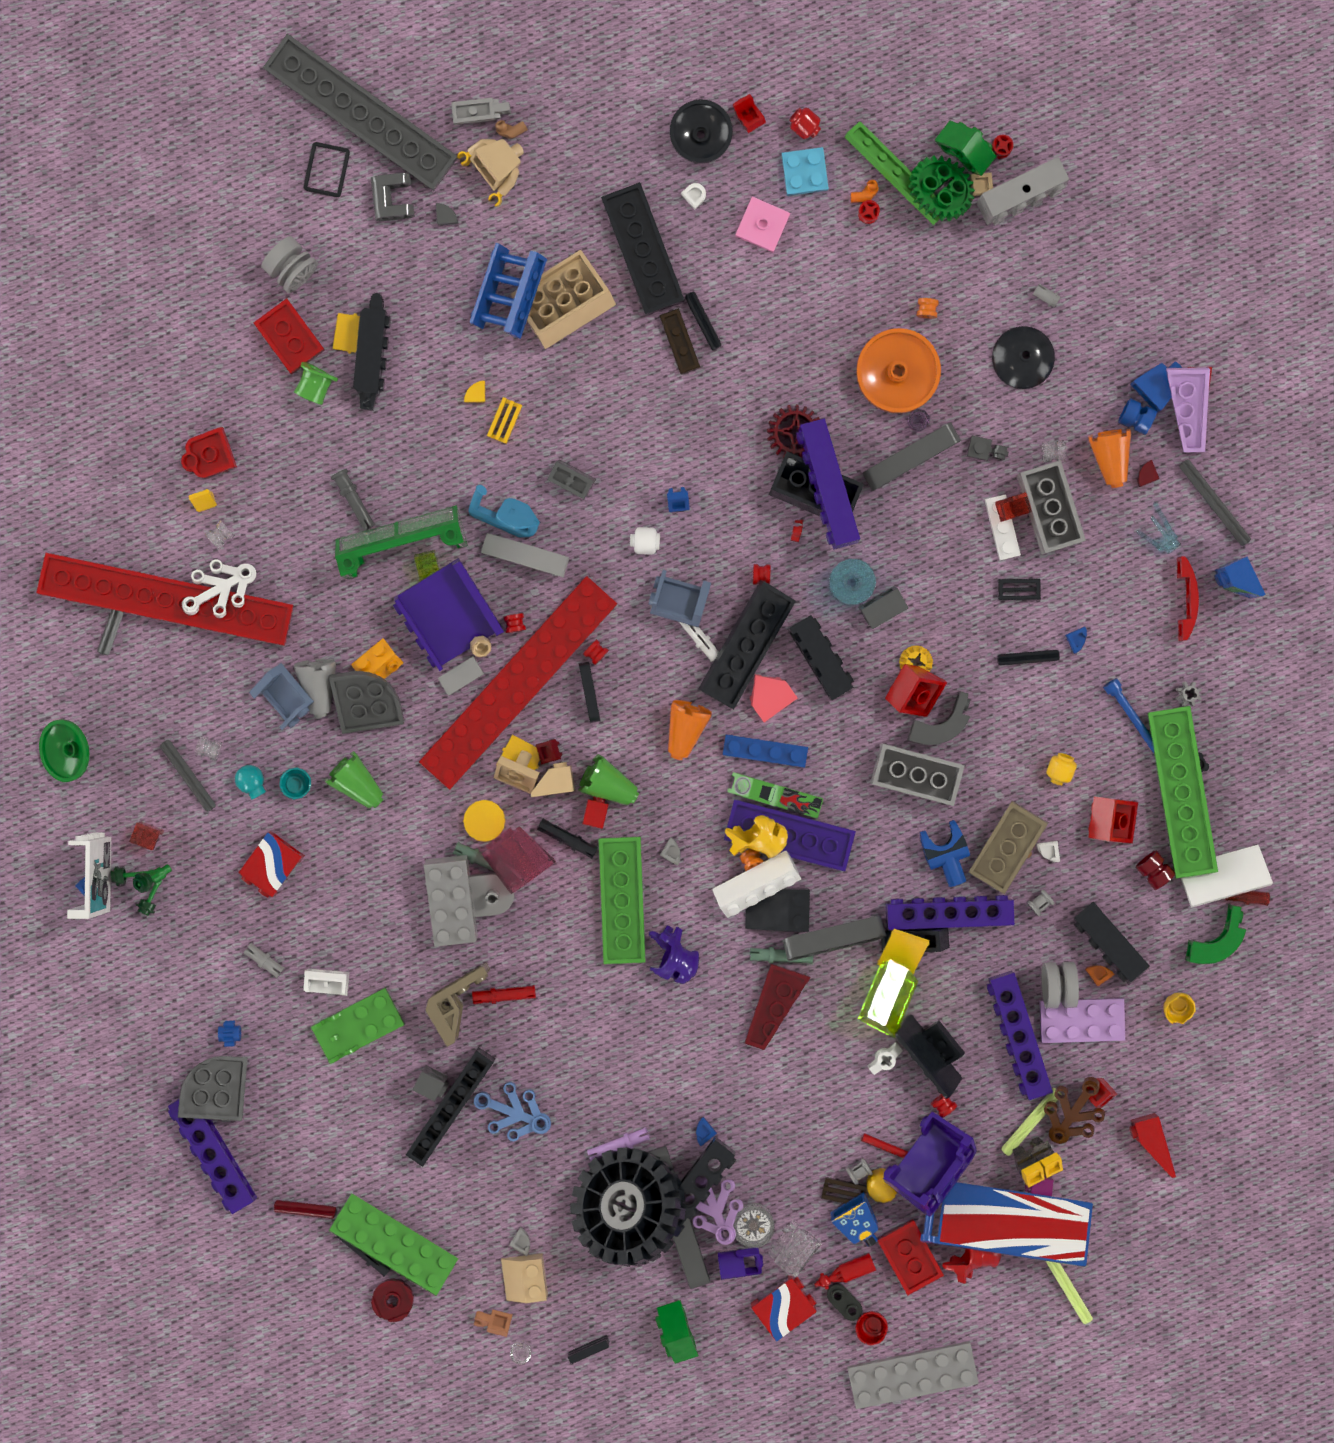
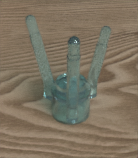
M1154 502L1153 505L1168 532L1164 530L1154 516H1151L1150 519L1163 535L1159 538L1160 544L1140 530H1137L1136 533L1155 546L1160 553L1165 551L1167 554H1170L1181 543L1177 540L1178 536L1173 532L1158 503Z

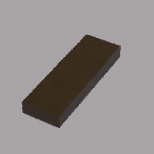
M679 308L659 315L680 374L699 369L700 364Z

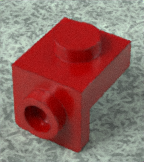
M751 94L733 103L736 117L748 133L766 123L765 117L755 105Z

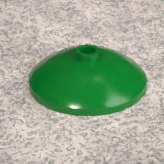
M65 719L52 721L43 729L39 741V752L47 772L53 778L62 782L79 779L87 769L90 755L89 745L82 730L75 723Z

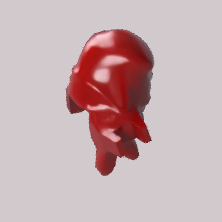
M965 1248V1252L961 1257L953 1255L950 1258V1262H944L942 1267L946 1270L954 1271L957 1274L958 1282L965 1284L966 1278H972L974 1269L988 1266L996 1268L1000 1263L1002 1254Z

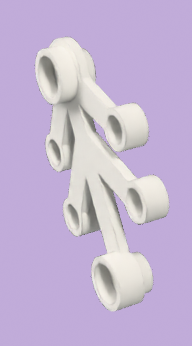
M220 560L211 561L210 570L214 574L222 572L233 575L227 580L204 575L201 570L193 571L191 577L195 584L204 583L214 587L195 598L191 596L186 597L182 601L183 611L188 615H194L199 611L202 603L220 594L218 603L213 607V613L217 618H223L226 615V604L231 587L238 584L237 593L232 596V604L237 608L242 607L245 603L244 595L247 584L252 583L256 578L255 568L250 564L232 567L222 564ZM219 564L220 568L213 569V565ZM248 571L249 575L243 576L242 572ZM197 574L202 576L199 580H196L194 577ZM236 598L242 599L240 603L234 602ZM191 601L194 602V605L188 607L187 603ZM218 608H222L224 610L220 614L216 613V610Z

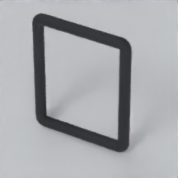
M314 142L304 181V190L340 197L350 155L349 149ZM316 146L346 152L337 193L308 187Z

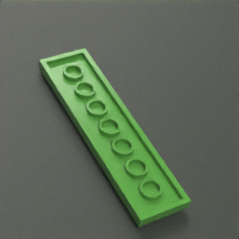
M1186 706L1149 712L1147 715L1175 878L1218 872L1191 707Z

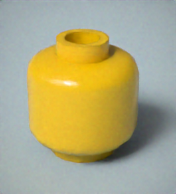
M1058 753V755L1051 757L1046 774L1051 778L1052 783L1062 786L1063 783H1070L1072 781L1077 764L1072 756Z

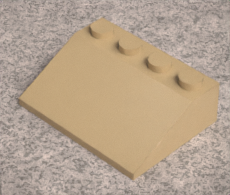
M579 250L542 274L527 322L543 347L547 349L614 307L616 303L605 283L584 253ZM517 290L510 294L512 298H515Z

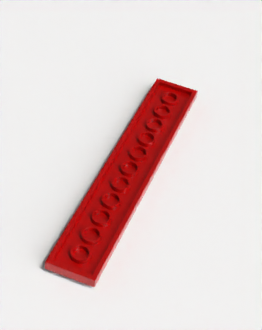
M46 552L36 592L39 595L282 646L286 644L294 608L292 604L244 595V605L237 608L233 606L231 600L232 596L236 593L230 592L226 604V615L223 618H217L213 613V607L218 603L220 594L202 603L196 614L188 615L183 611L182 601L190 596L195 598L212 587ZM236 598L234 600L235 603H240L242 601L241 598ZM191 601L187 603L188 607L194 605V602ZM218 608L216 610V613L220 614L224 610L222 608Z
M586 576L424 755L419 763L451 790L618 604Z

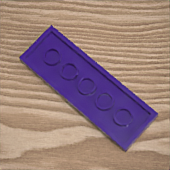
M734 799L727 828L733 830L734 826H740L743 831H746L754 825L755 817L760 815L768 816L770 819H774L775 823L783 825L788 833L787 845L780 853L787 851L791 858L846 871L856 831ZM725 834L724 840L732 842V840Z

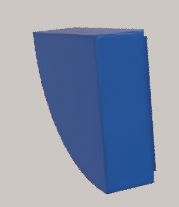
M1085 626L1065 635L1073 654L1079 652L1085 644L1087 637Z
M704 1116L698 1122L696 1130L697 1141L700 1146L717 1134Z

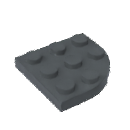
M350 671L329 675L342 734L404 724L405 720L399 696L392 685L382 677L365 671Z
M218 1056L204 1060L196 1065L188 1073L181 1086L177 1118L242 1121L248 1057Z

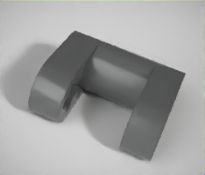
M409 173L371 177L376 221L382 222L415 217L414 205H392L391 189L411 186Z

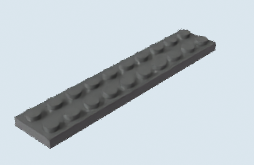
M286 34L263 66V69L433 192L458 159L456 154L289 34Z

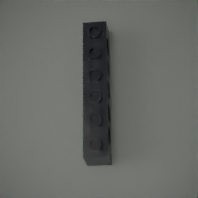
M480 1047L477 1048L407 1151V1157L422 1167L424 1166L496 1058Z
M716 1136L681 1180L682 1184L678 1186V1189L683 1190L684 1194L692 1193L695 1197L690 1202H681V1208L686 1209L685 1219H679L678 1225L682 1227L680 1233L685 1227L683 1223L686 1219L691 1220L698 1210L696 1206L699 1202L704 1203L709 1197V1189L712 1185L717 1186L722 1180L723 1175L721 1174L725 1168L730 1169L736 1161L734 1158L735 1151ZM712 1159H717L720 1165L717 1168H711L708 1162ZM698 1176H704L707 1182L704 1185H699L695 1180Z

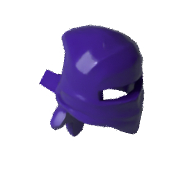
M667 925L661 934L650 931L649 936L665 950L659 968L650 967V971L666 980L673 978L674 982L680 984L689 982L697 973L699 952L695 950L689 951L681 945L680 941L683 930L676 927L674 933H672L673 928Z

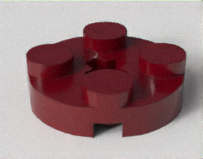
M392 1278L384 1280L378 1284L373 1292L371 1300L372 1309L379 1318L388 1320V1322L401 1321L407 1317L413 1307V1291L402 1279ZM390 1295L398 1298L396 1305L387 1302Z

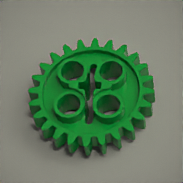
M935 155L931 159L926 157L923 162L920 161L911 172L912 175L909 177L911 183L908 187L913 189L910 195L916 196L913 203L919 202L921 205L918 209H926L925 215L932 213V219L939 216L940 221H943L945 218L951 221L953 217L957 220L967 212L975 198L972 196L975 189L970 188L973 181L967 180L970 174H964L965 168L959 169L958 162L951 164L950 157L947 161H944L942 155L938 160ZM950 178L953 179L947 185V187H944L934 198L930 197L936 192V190H939L946 183V181H948Z

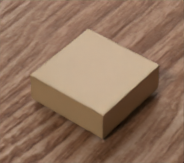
M992 172L984 173L982 176L977 174L970 175V181H973L971 188L975 189L972 196H981L982 193L993 189Z

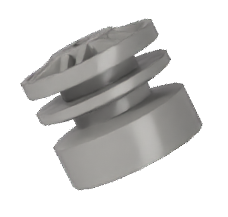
M288 236L276 244L264 258L261 268L272 278L278 277L277 283L283 286V289L288 294L296 291L306 283L318 266V262L313 257L310 258L311 255L308 252L301 253L303 247L292 236Z

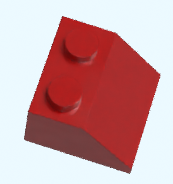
M904 664L885 699L899 713L928 717L947 682L920 666Z
M1094 796L1091 805L1092 813L1088 827V838L1133 844L1138 802Z

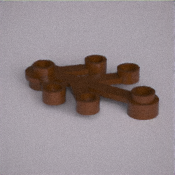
M1094 1077L1084 1079L1083 1091L1072 1108L1067 1096L1068 1089L1064 1086L1056 1088L1055 1097L1060 1100L1065 1117L1062 1123H1060L1057 1114L1058 1106L1055 1102H1047L1044 1108V1112L1049 1115L1052 1127L1049 1129V1138L1054 1143H1066L1069 1137L1083 1135L1086 1138L1093 1136L1095 1128L1090 1123H1085L1082 1127H1069L1074 1122L1094 1120L1099 1123L1104 1120L1105 1111L1102 1108L1080 1112L1089 1097L1099 1092L1100 1082ZM1091 1086L1094 1090H1089L1087 1087ZM1058 1091H1063L1065 1095H1060ZM1047 1107H1053L1054 1110L1051 1111ZM1100 1113L1102 1116L1097 1117L1095 1114ZM1084 1129H1090L1091 1132H1086Z

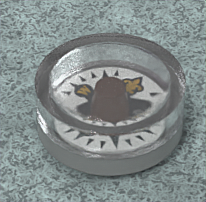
M759 1203L744 1204L743 1209L737 1213L733 1225L736 1231L735 1238L740 1244L748 1248H759L767 1244L771 1240L775 1228L771 1212Z

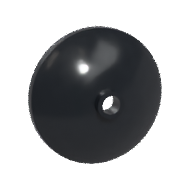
M698 99L684 104L676 111L671 120L670 139L674 149L681 157L693 163H709L720 158L727 151L732 140L733 128L729 115L720 105L709 100ZM703 132L705 136L704 138H698L697 134Z
M1019 326L1006 331L999 337L993 348L992 364L995 373L1001 381L1016 389H1030L1040 385L1048 378L1054 367L1055 352L1051 341L1044 333L1033 327ZM1023 352H1027L1029 354L1028 359H1024L1022 357Z

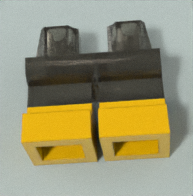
M1039 1137L1030 1141L1031 1149L1025 1151L1022 1146L1013 1149L1016 1168L1028 1188L1045 1180V1177L1048 1178L1063 1170L1062 1159L1059 1154L1052 1150L1048 1140L1043 1142Z

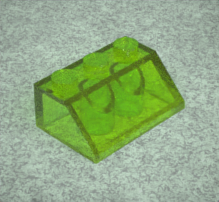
M892 960L881 963L858 1020L895 1038V1032L902 1023L918 984V980L909 969Z

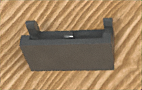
M559 459L556 461L547 480L585 499L596 478Z
M893 586L858 608L867 624L870 625L871 629H874L907 610L908 606L899 589Z

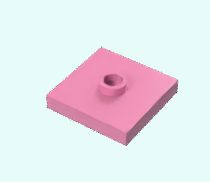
M752 196L735 236L774 253L790 213Z

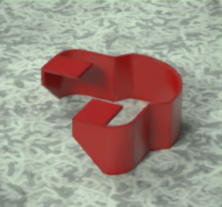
M795 520V523H800L802 526H793V534L790 541L799 543L804 520Z

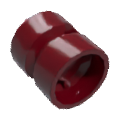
M1157 850L1145 856L1135 867L1142 876H1148V883L1154 890L1161 888L1175 876L1174 870L1168 864H1163L1164 858Z

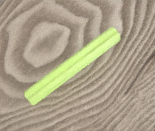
M1052 1088L1053 1093L1045 1096L1002 1146L1001 1150L1007 1156H1010L1045 1116L1044 1108L1046 1103L1049 1101L1057 1102L1058 1099L1055 1097L1056 1088Z
M1046 1261L1082 1323L1087 1324L1091 1322L1093 1317L1061 1264Z

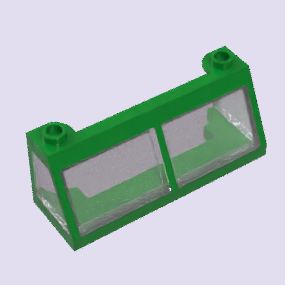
M457 505L337 538L335 558L340 576L345 579L358 577L357 571L359 567L365 564L363 556L440 535L442 542L446 545H456L458 549L467 547L468 543Z

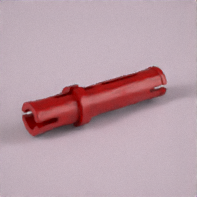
M535 985L503 989L492 987L491 990L472 991L473 1005L481 1003L497 1004V1002L536 998Z

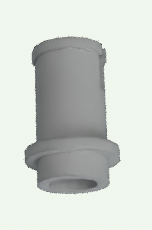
M1040 283L1033 293V296L1046 302L1048 307H1055L1061 298L1058 292L1054 293Z

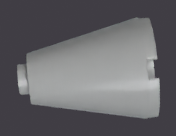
M315 659L314 662L305 660L295 663L294 671L298 682L314 701L308 707L309 713L314 714L315 718L327 716V713L331 711L333 695L329 675L335 674L336 661L333 659Z

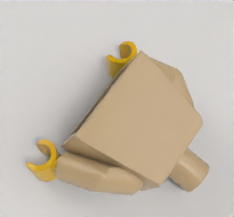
M481 139L468 148V152H459L457 158L460 159L466 156V160L461 165L468 166L472 162L494 191L498 190L497 193L491 194L488 198L491 201L494 196H497L498 202L494 205L497 207L502 203L501 197L506 196L516 183L519 175L518 167L521 163L518 157L523 155L524 151L520 144L516 143L510 147L504 139L498 141L495 139Z

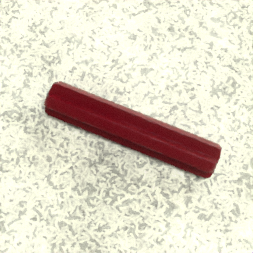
M276 1200L274 1212L333 1219L336 1215V1207Z

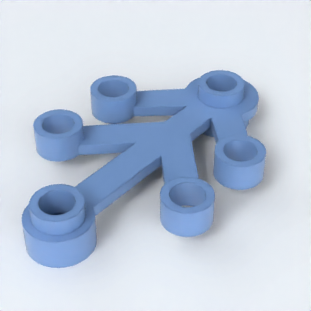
M511 1081L505 1083L503 1090L508 1095L513 1107L491 1099L490 1095L484 1091L477 1093L474 1097L476 1108L483 1110L489 1107L509 1115L499 1121L492 1120L488 1124V1130L492 1134H496L500 1129L519 1121L529 1123L519 1129L511 1128L507 1137L510 1141L514 1142L519 1137L533 1131L537 1134H544L551 1127L550 1117L539 1110L535 1100V1092L528 1089L523 1094V1100L529 1104L532 1113L530 1115L524 1112L516 1093V1085ZM512 1085L514 1087V1090L512 1092H508L506 1090V1086ZM528 1092L533 1094V1098L530 1100L525 1097V1094ZM479 1097H486V1103H480ZM543 1120L545 1125L540 1127L537 1125V1121ZM495 1123L498 1125V1129L492 1130L490 1125ZM515 1131L518 1136L511 1138L510 1132Z

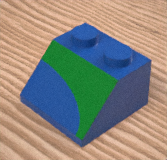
M1248 556L1215 569V580L1223 589L1251 599L1266 595Z

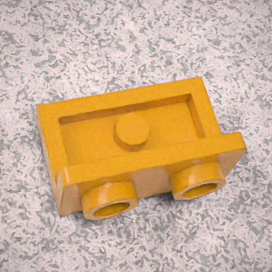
M382 638L351 665L355 671L370 672L385 679L403 664V661L396 655L387 641Z

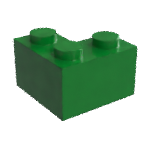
M949 120L935 139V142L944 153L958 158L969 172L979 176L984 174L997 157L992 151V145L983 139V133L976 127H967L962 122L956 123Z
M681 1300L657 1307L659 1316H656L655 1319L658 1328H662L663 1334L660 1335L663 1347H665L667 1356L672 1357L675 1364L698 1357L695 1340L689 1328L686 1312Z

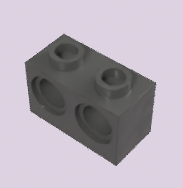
M426 1065L412 1090L435 1102L437 1097L442 1098L449 1085L446 1082L448 1076Z

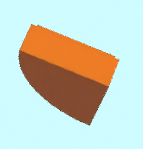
M1101 965L1085 968L1096 986H1100L1115 975L1110 969Z

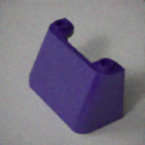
M931 1112L929 1116L926 1115L920 1123L922 1134L899 1166L896 1164L888 1166L883 1175L884 1182L929 1217L938 1209L977 1152L974 1139L934 1112Z

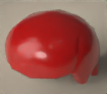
M875 1311L863 1313L855 1326L857 1337L862 1343L870 1346L881 1343L888 1332L886 1318L881 1313Z

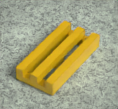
M503 397L487 436L507 444L523 406ZM505 404H508V408L500 424L498 432L496 435H494V430L497 426V423L505 407ZM513 407H515L516 410L507 429L505 437L501 438V434L509 418L511 410Z

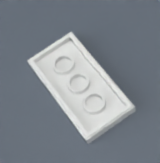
M1259 845L1216 856L1218 872L1180 878L1191 908L1273 884Z

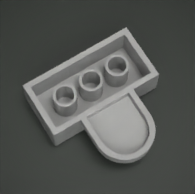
M468 855L425 860L424 872L434 947L476 942L478 937L476 917L499 915L507 911L512 905L514 887L511 881L500 873L470 875Z

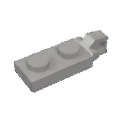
M493 97L451 103L454 125L496 121L501 119L500 115L511 114L509 102L499 103V100L493 99Z

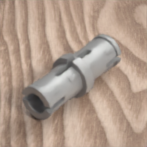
M253 943L243 953L258 963L257 966L259 968L263 967L275 976L276 979L285 969V967L270 958L271 955L269 953L265 954Z

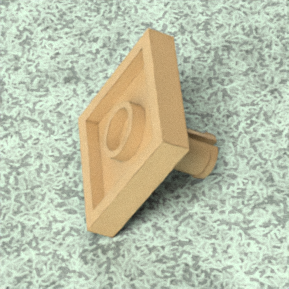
M522 750L516 762L500 756L494 779L531 794L536 786L540 772L527 767L532 755Z

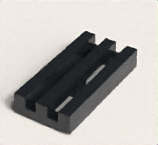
M998 579V600H1041L1040 579ZM1036 583V587L1003 588V584ZM1003 592H1036V595L1003 596Z
M607 1335L569 1351L568 1359L570 1364L609 1348L610 1341Z

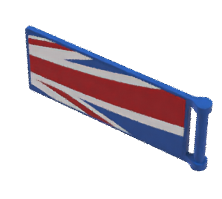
M956 1182L942 1202L938 1237L932 1236L934 1214L930 1217L926 1215L924 1231L921 1234L920 1241L1086 1267L1093 1204L1091 1202Z

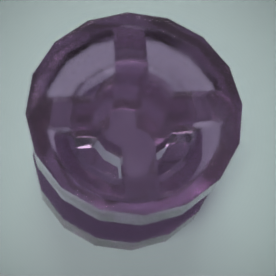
M916 409L909 415L907 423L912 431L920 432L929 425L930 417L925 410Z

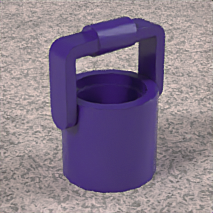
M758 1248L717 1252L721 1280L762 1273L764 1265L763 1256L759 1253ZM754 1256L756 1267L745 1268L743 1257Z

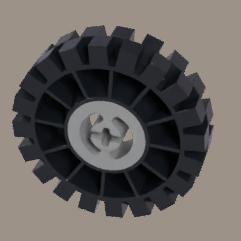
M627 1147L617 1148V1151H606L602 1153V1159L595 1157L588 1163L591 1169L589 1171L583 1170L578 1177V1180L582 1182L581 1186H574L571 1196L577 1197L576 1203H570V1214L576 1215V1220L571 1221L574 1232L581 1234L578 1240L582 1246L589 1248L588 1252L595 1258L602 1259L603 1262L630 1267V1265H646V1261L653 1262L660 1258L661 1251H668L674 1244L671 1241L672 1236L678 1237L682 1227L678 1225L679 1219H685L686 1209L681 1208V1202L686 1201L684 1191L678 1189V1186L682 1183L678 1175L671 1172L673 1168L666 1161L660 1160V1157L652 1153ZM617 1201L625 1203V1205L631 1208H635L636 1212L629 1211L626 1207L617 1205Z

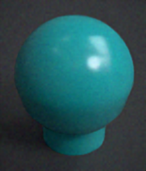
M245 765L238 769L235 774V785L241 792L248 793L251 800L266 792L263 787V773L258 767Z

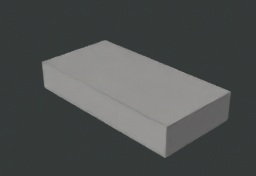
M474 656L440 676L438 680L448 696L484 675V672Z

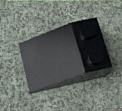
M784 888L775 895L769 896L753 906H749L745 909V929L809 932L810 889Z

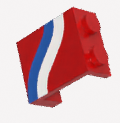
M270 831L265 835L238 873L242 875L241 879L249 885H256L259 888L258 892L267 898L269 896L274 897L289 874L302 861L305 855Z
M791 1273L788 1275V1280L760 1301L757 1298L751 1302L752 1310L776 1342L817 1312L815 1307L817 1304L816 1300L810 1293L807 1295L802 1288L805 1286L798 1276L794 1278Z

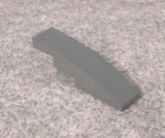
M489 533L486 534L481 550L482 554L563 578L569 561L567 556Z

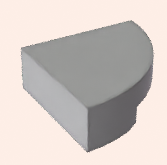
M670 837L660 856L678 866L680 862V849L676 841Z
M521 1226L509 1246L527 1256L530 1249V1239L527 1236V1232Z

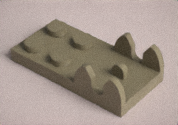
M1012 800L969 870V873L1005 894L1049 822Z

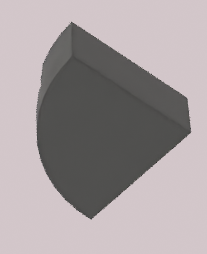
M436 203L438 226L459 224L455 212L449 206Z

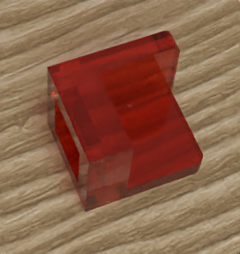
M1026 492L995 502L1000 522L1032 512Z
M142 821L137 822L129 842L149 850H154L159 835H162L164 830Z

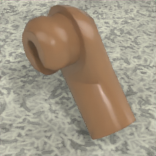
M500 120L495 125L496 132L500 136L513 139L528 130L523 121L511 126L506 124L505 121Z

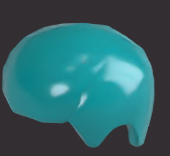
M298 767L289 768L281 775L280 790L287 798L300 799L310 791L311 777L305 770Z

